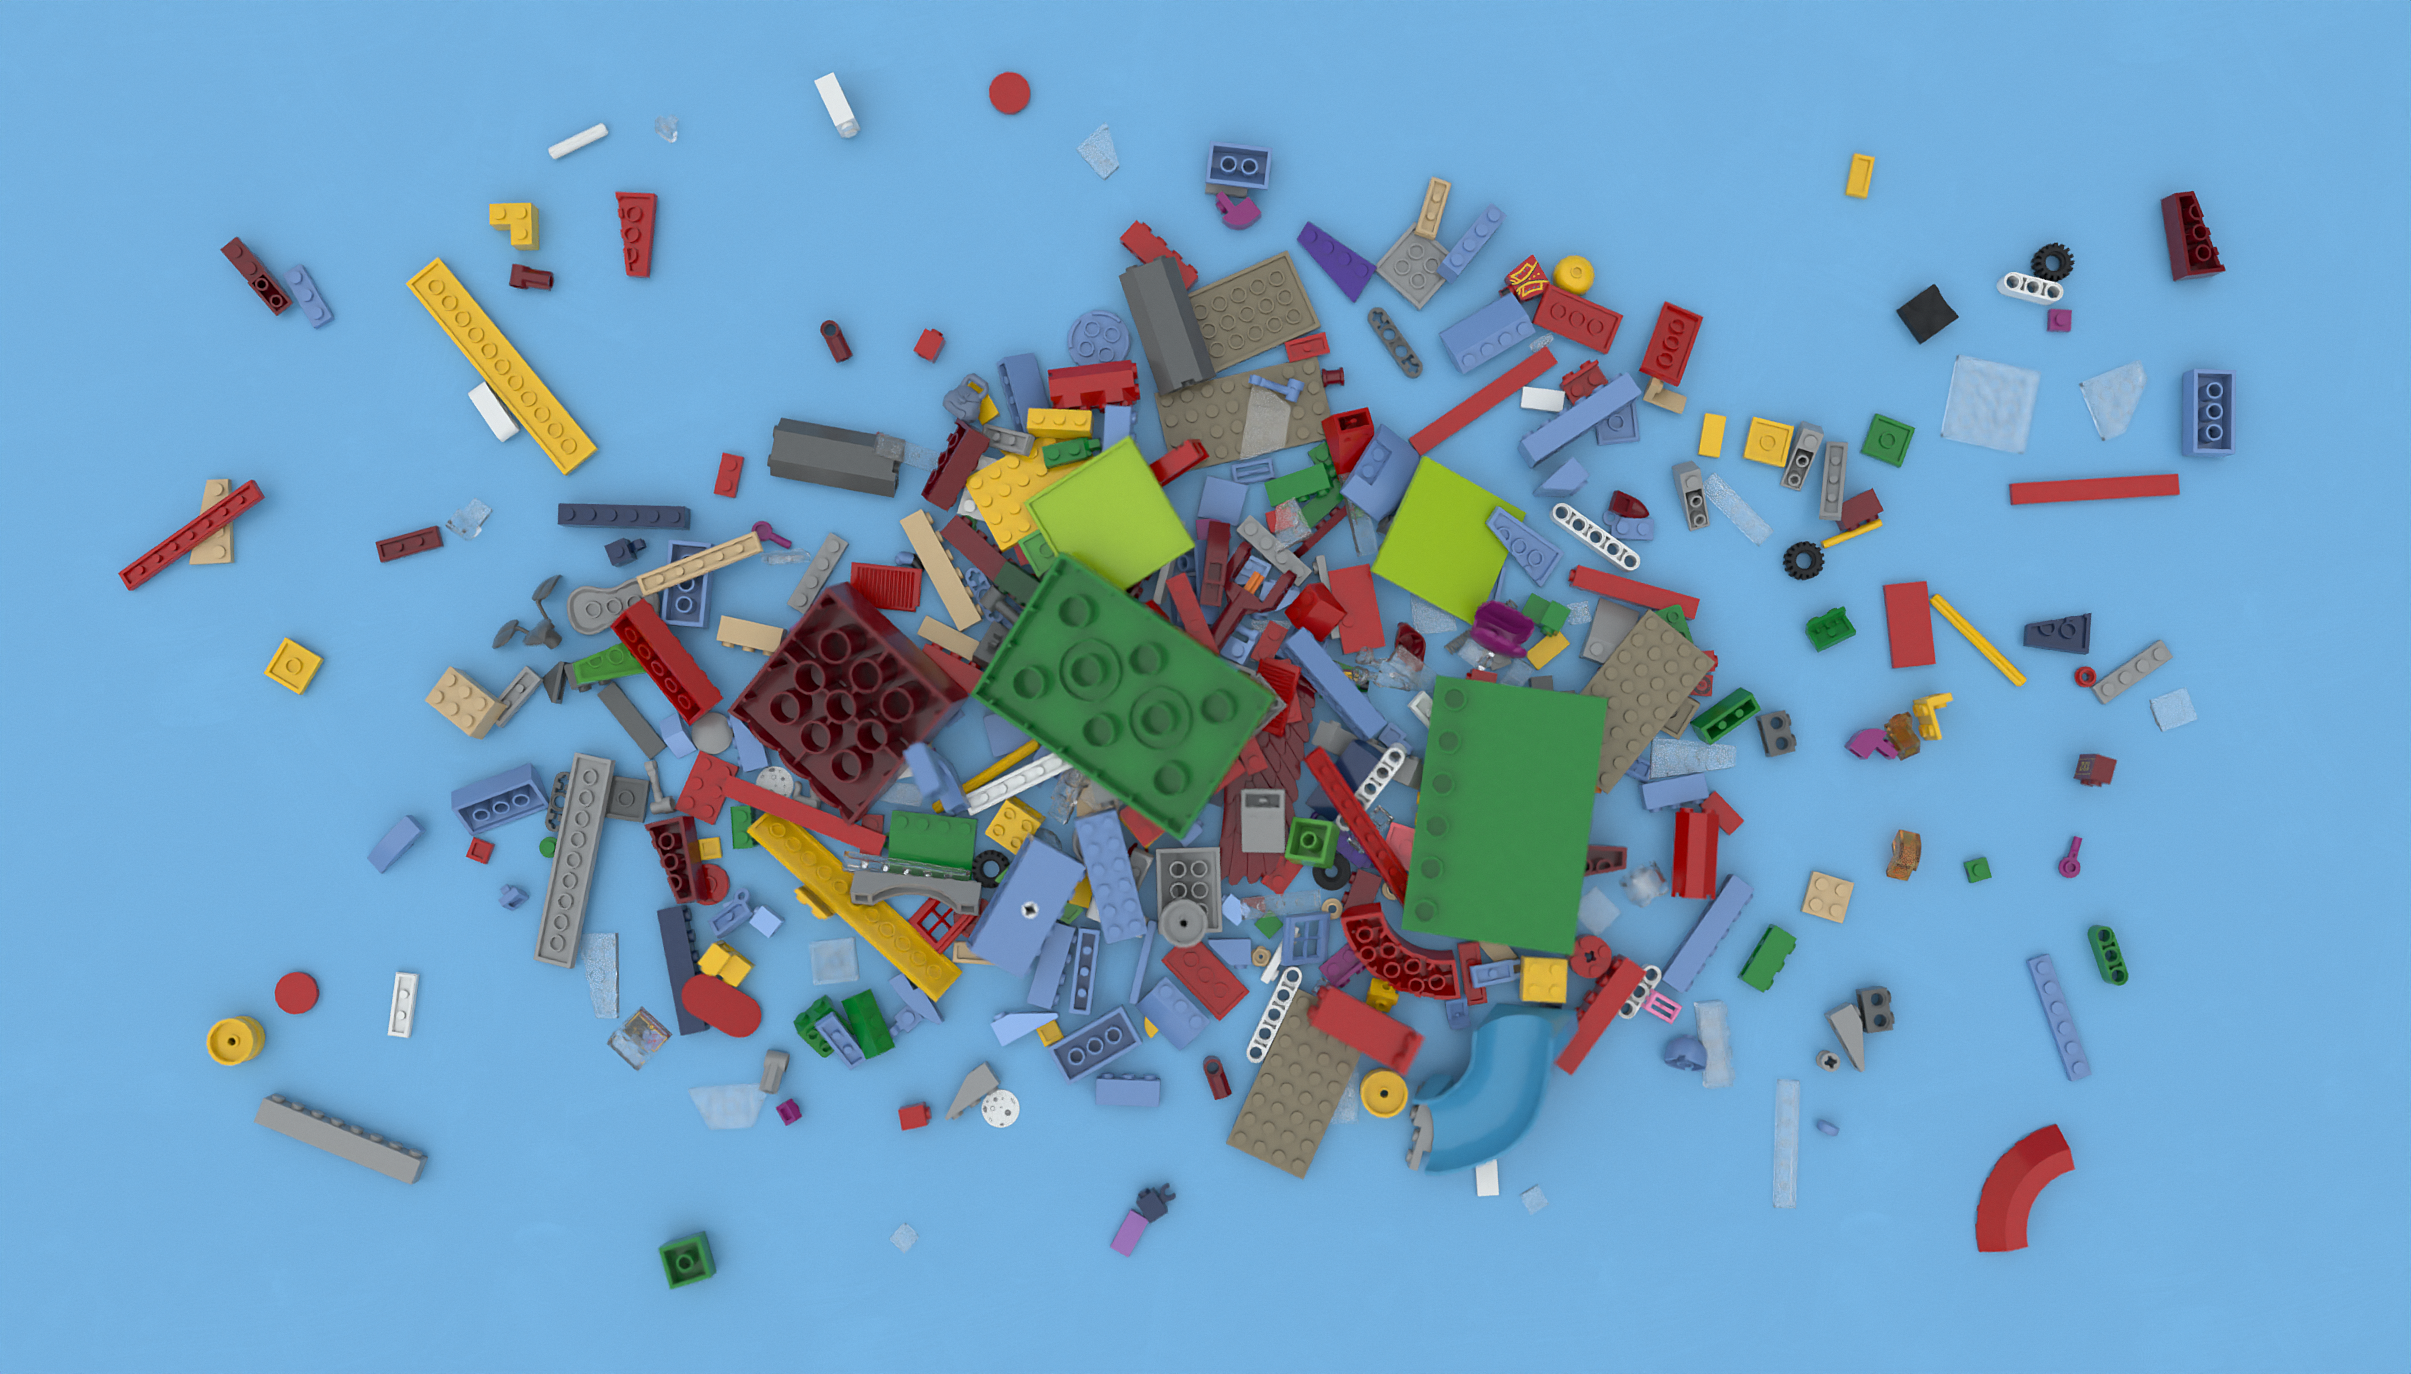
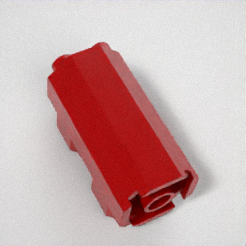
M1131 360L1048 370L1051 402H1053L1052 409L1086 411L1099 409L1100 413H1105L1106 405L1133 407V405L1137 404L1136 400H1141L1139 384H1134V379H1138L1136 363H1132Z
M1680 808L1679 812H1675L1671 897H1676V893H1679L1681 898L1707 899V895H1709V899L1715 900L1720 815L1715 814L1716 810L1701 809V813H1694V808Z

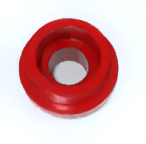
M2080 667L2075 672V682L2081 687H2090L2096 681V673L2091 667ZM2083 673L2087 675L2086 681L2082 679Z

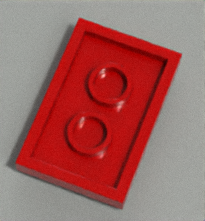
M699 751L674 809L715 825L727 798L721 795L728 774L736 777L740 768L711 754Z

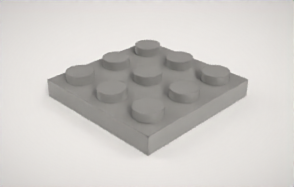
M1414 222L1375 265L1378 267L1375 272L1420 311L1447 281L1436 270L1450 252L1435 239L1433 241L1414 234L1417 225Z

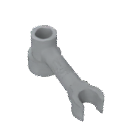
M656 760L644 762L655 802L650 803L652 814L675 812L676 804L672 796L663 798Z

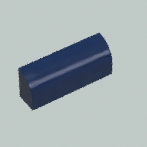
M1354 739L1334 765L1353 794H1355L1384 754L1371 744L1360 739ZM1319 784L1305 804L1330 822H1333L1339 815V812Z

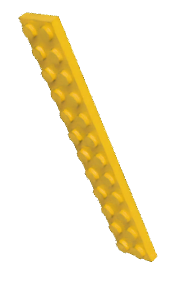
M439 257L405 283L565 476L599 450Z
M766 812L748 828L747 832L934 1002L963 973L944 954L940 955L915 928L884 900L874 905L852 903L850 891L854 873L802 826Z

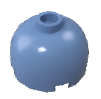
M1683 1035V1038H1676L1668 1044L1664 1057L1665 1064L1684 1071L1685 1067L1692 1068V1072L1705 1071L1707 1065L1706 1048L1701 1042L1695 1040V1036Z

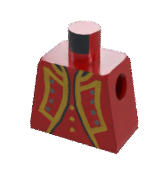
M1533 254L1505 277L1504 280L1507 286L1499 290V294L1503 297L1512 292L1520 304L1543 295L1546 285L1550 284Z

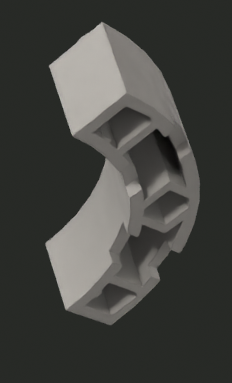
M1321 720L1311 744L1317 747L1322 746L1324 750L1340 757L1352 740L1358 739V737L1341 729L1342 724L1330 720L1327 723ZM1370 738L1366 741L1383 754L1387 750L1378 746L1379 741ZM1391 752L1394 758H1401V755ZM1412 755L1410 758L1405 757L1403 763L1391 779L1419 790L1424 765L1421 764L1422 759ZM1385 767L1379 768L1381 774H1389Z

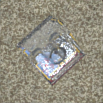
M641 1006L613 1032L607 1044L638 1072L673 1034Z

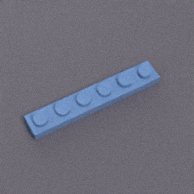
M2043 954L2026 960L2068 1080L2075 1081L2092 1075L2049 954Z

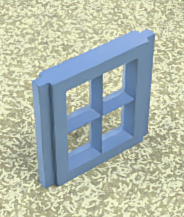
M1329 911L1284 916L1282 966L1327 961L1331 916ZM1319 920L1318 935L1308 936L1309 921ZM1305 922L1304 937L1294 938L1295 923ZM1317 939L1316 954L1307 955L1308 940ZM1303 941L1302 956L1293 957L1294 942Z

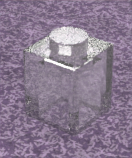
M1468 638L1457 655L1475 668L1484 671V669H1487L1492 664L1494 653L1477 644L1473 639Z

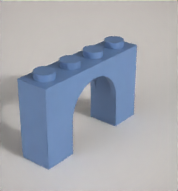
M923 742L915 743L903 752L922 797L930 802L939 797L945 812L951 816H955L971 807L951 762Z

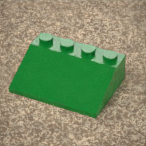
M892 810L887 872L922 877L931 876L940 879L952 878L958 881L972 880L971 869L975 854L978 819Z

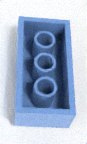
M2192 369L2183 373L2182 456L2226 457L2235 454L2236 370Z
M669 539L666 565L716 545ZM714 571L664 590L661 620L666 625L708 629Z
M1123 1004L1049 1045L1047 1049L1069 1086L1143 1044V1040Z

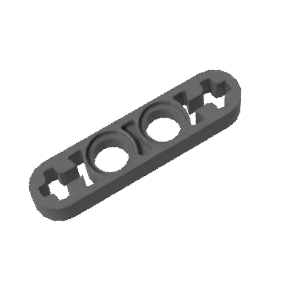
M1373 308L1368 315L1369 325L1403 373L1411 379L1419 377L1423 370L1421 361L1388 314L1382 308ZM1373 313H1376L1377 315H1382L1380 320L1383 323V325L1385 324V322L1388 323L1380 331L1378 328L1381 326V324L1377 320H1372L1374 317ZM1391 329L1395 333V338L1387 340L1384 338L1383 332ZM1399 346L1405 347L1407 350L1406 356H1397L1395 349ZM1409 356H1412L1409 360L1413 366H1418L1417 373L1409 372L1410 365L1407 362L1404 365L1402 363Z

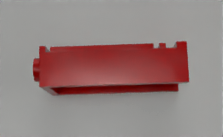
M1200 439L1186 440L1184 442L1185 445H1179L1178 448H1174L1149 465L1162 488L1210 457Z

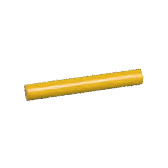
M1879 518L1863 524L1851 532L1846 531L1821 541V546L1823 549L1879 528L1882 526V521Z

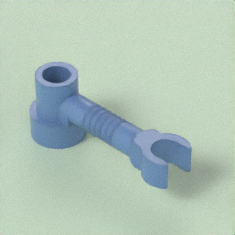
M1250 375L1248 383L1285 394V400L1297 403L1300 391H1303L1305 385L1304 382L1289 378L1287 386L1257 375Z

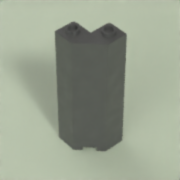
M1165 255L1153 259V262L1139 267L1137 265L1130 266L1125 269V273L1119 275L1160 396L1174 393L1187 386L1203 383L1216 377L1175 257L1166 258Z
M781 418L779 424L774 426L773 447L767 461V466L770 467V476L894 498L899 486V468L904 458L905 440Z

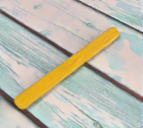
M1937 593L1931 597L1929 602L2016 686H2022L2027 681V678L1940 594Z
M1034 739L1030 740L964 783L962 787L966 795L1041 747L1040 743ZM941 800L932 804V808L937 814L945 810Z

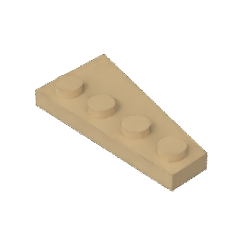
M230 479L207 480L200 515L232 493ZM233 521L193 548L189 564L234 563Z

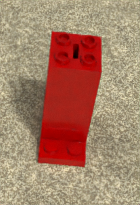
M1326 983L1325 986L1322 985L1316 995L1318 997L1316 1004H1311L1306 1014L1310 1025L1405 1076L1425 1037L1407 1024L1401 1023L1329 983Z

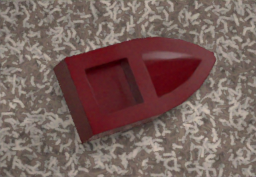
M1619 490L1613 492L1608 511L1624 518L1641 519L1649 516L1647 508L1641 501Z

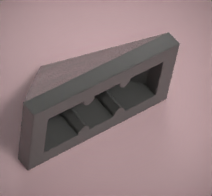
M560 661L542 678L551 703L562 704L567 680L564 665L570 663Z

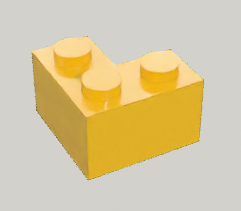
M532 203L489 204L490 225L497 231L511 230V245L518 251L539 250V209Z
M724 940L714 942L698 962L705 974L709 976L720 975L723 977L722 981L732 987L740 986L756 966Z

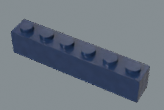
M558 503V525L582 528L690 530L691 509L685 506Z
M687 905L657 910L680 1035L706 1031L710 1029V1025L690 1014L684 1008L681 998V991L686 981L696 975L703 974L702 971H699L698 967L700 955L694 946L696 934L690 926V921H692L691 910L687 909Z

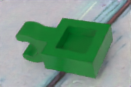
M1326 441L1308 452L1314 465L1326 463L1331 479L1333 480L1337 477Z

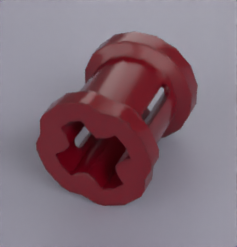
M1340 367L1339 370L1329 371L1322 369L1324 388L1327 385L1334 384L1344 386L1343 367Z

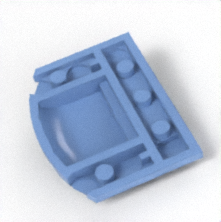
M1380 424L1339 492L1375 521H1380L1382 518L1392 514L1400 506L1419 465L1420 455L1388 427Z

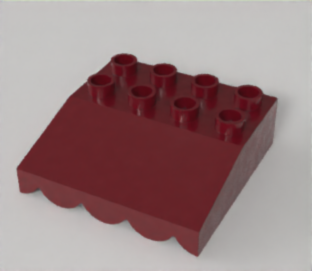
M846 581L826 587L727 711L737 719L747 722L753 736L766 747L777 751L782 763L795 775L808 780L816 796L829 806L839 809L844 822L851 826L861 820L909 767L903 752L915 743L923 742L928 746L970 695Z

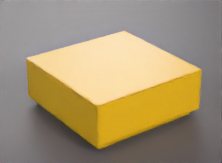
M720 837L698 840L701 860L723 858Z
M1056 1019L1036 1029L1045 1047L1064 1038Z

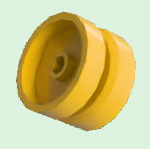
M240 1015L217 1022L207 1035L206 1045L209 1054L215 1061L222 1065L232 1066L252 1060L259 1055L265 1045L266 1036L263 1027L257 1020L250 1016Z
M1378 1067L1370 1070L1360 1083L1359 1094L1361 1100L1371 1114L1377 1117L1389 1118L1397 1115L1404 1109L1408 1099V1090L1405 1082L1396 1071L1390 1068ZM1382 1090H1386L1388 1092L1386 1095L1382 1094V1096H1380V1092Z

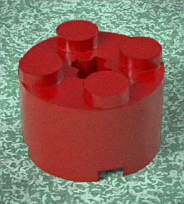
M1591 934L1575 937L1573 955L1565 954L1570 969L1585 978H1598L1608 970L1612 959L1611 949L1607 943ZM1585 953H1590L1592 958L1587 959L1584 956Z

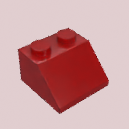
M1323 582L1308 584L1284 612L1297 629L1300 630L1304 627L1319 642H1323L1347 615V612Z

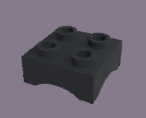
M1935 283L1896 310L1919 344L1927 341L1959 318L1956 312L1943 299Z

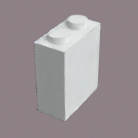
M832 72L815 80L818 91L841 137L849 138L856 135L857 131L861 129L834 73Z

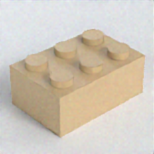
M449 666L425 699L427 703L467 735L483 740L507 707V705L463 670Z

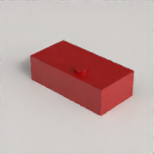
M1369 563L1328 571L1332 595L1347 612V615L1338 624L1342 654L1347 655L1385 647Z

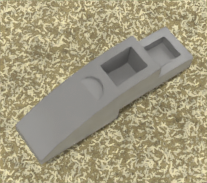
M1423 1081L1422 1086H1418L1416 1094L1426 1082ZM1416 1104V1107L1412 1106L1409 1116L1412 1119V1124L1418 1126V1129L1413 1131L1411 1141L1414 1144L1412 1150L1408 1149L1405 1161L1408 1162L1409 1169L1416 1171L1418 1170L1423 1150L1431 1153L1433 1145V1119L1427 1104Z

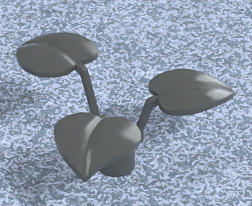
M561 574L543 581L532 595V600L536 601V605L544 619L531 631L517 626L519 623L517 619L507 622L496 634L492 645L493 649L505 645L516 631L527 634L523 640V644L526 646L545 644L549 649H554L562 641V636L554 630L555 626L544 611L541 601L552 592L557 581L562 577Z

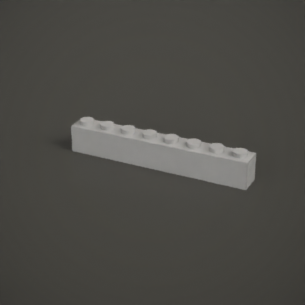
M273 1094L263 1098L254 1120L255 1123L410 1185L419 1181L428 1157L422 1155L421 1151L406 1149L403 1147V1144L397 1141H386L382 1135L376 1133H366L362 1127L346 1125L342 1119L326 1117L322 1111L306 1109L302 1103L288 1102L282 1095Z

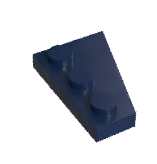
M2091 613L2027 624L2024 628L2023 646L2086 655L2089 653Z

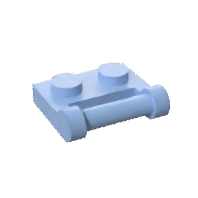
M1239 624L1235 631L1248 637V643L1231 636L1221 650L1220 655L1246 666L1261 637V632L1256 629L1251 630Z

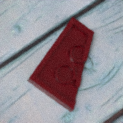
M1347 504L1341 509L1337 506L1329 513L1331 518L1327 522L1323 519L1315 526L1317 531L1313 535L1309 532L1301 539L1303 544L1293 554L1297 558L1304 555L1352 509Z

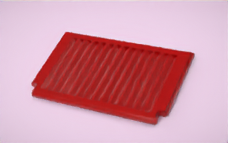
M858 562L851 563L850 584L878 609L916 612V606H920L922 569Z
M1267 657L1266 660L1260 659L1256 675L1260 673L1287 705L1261 730L1283 736L1302 667L1271 657Z

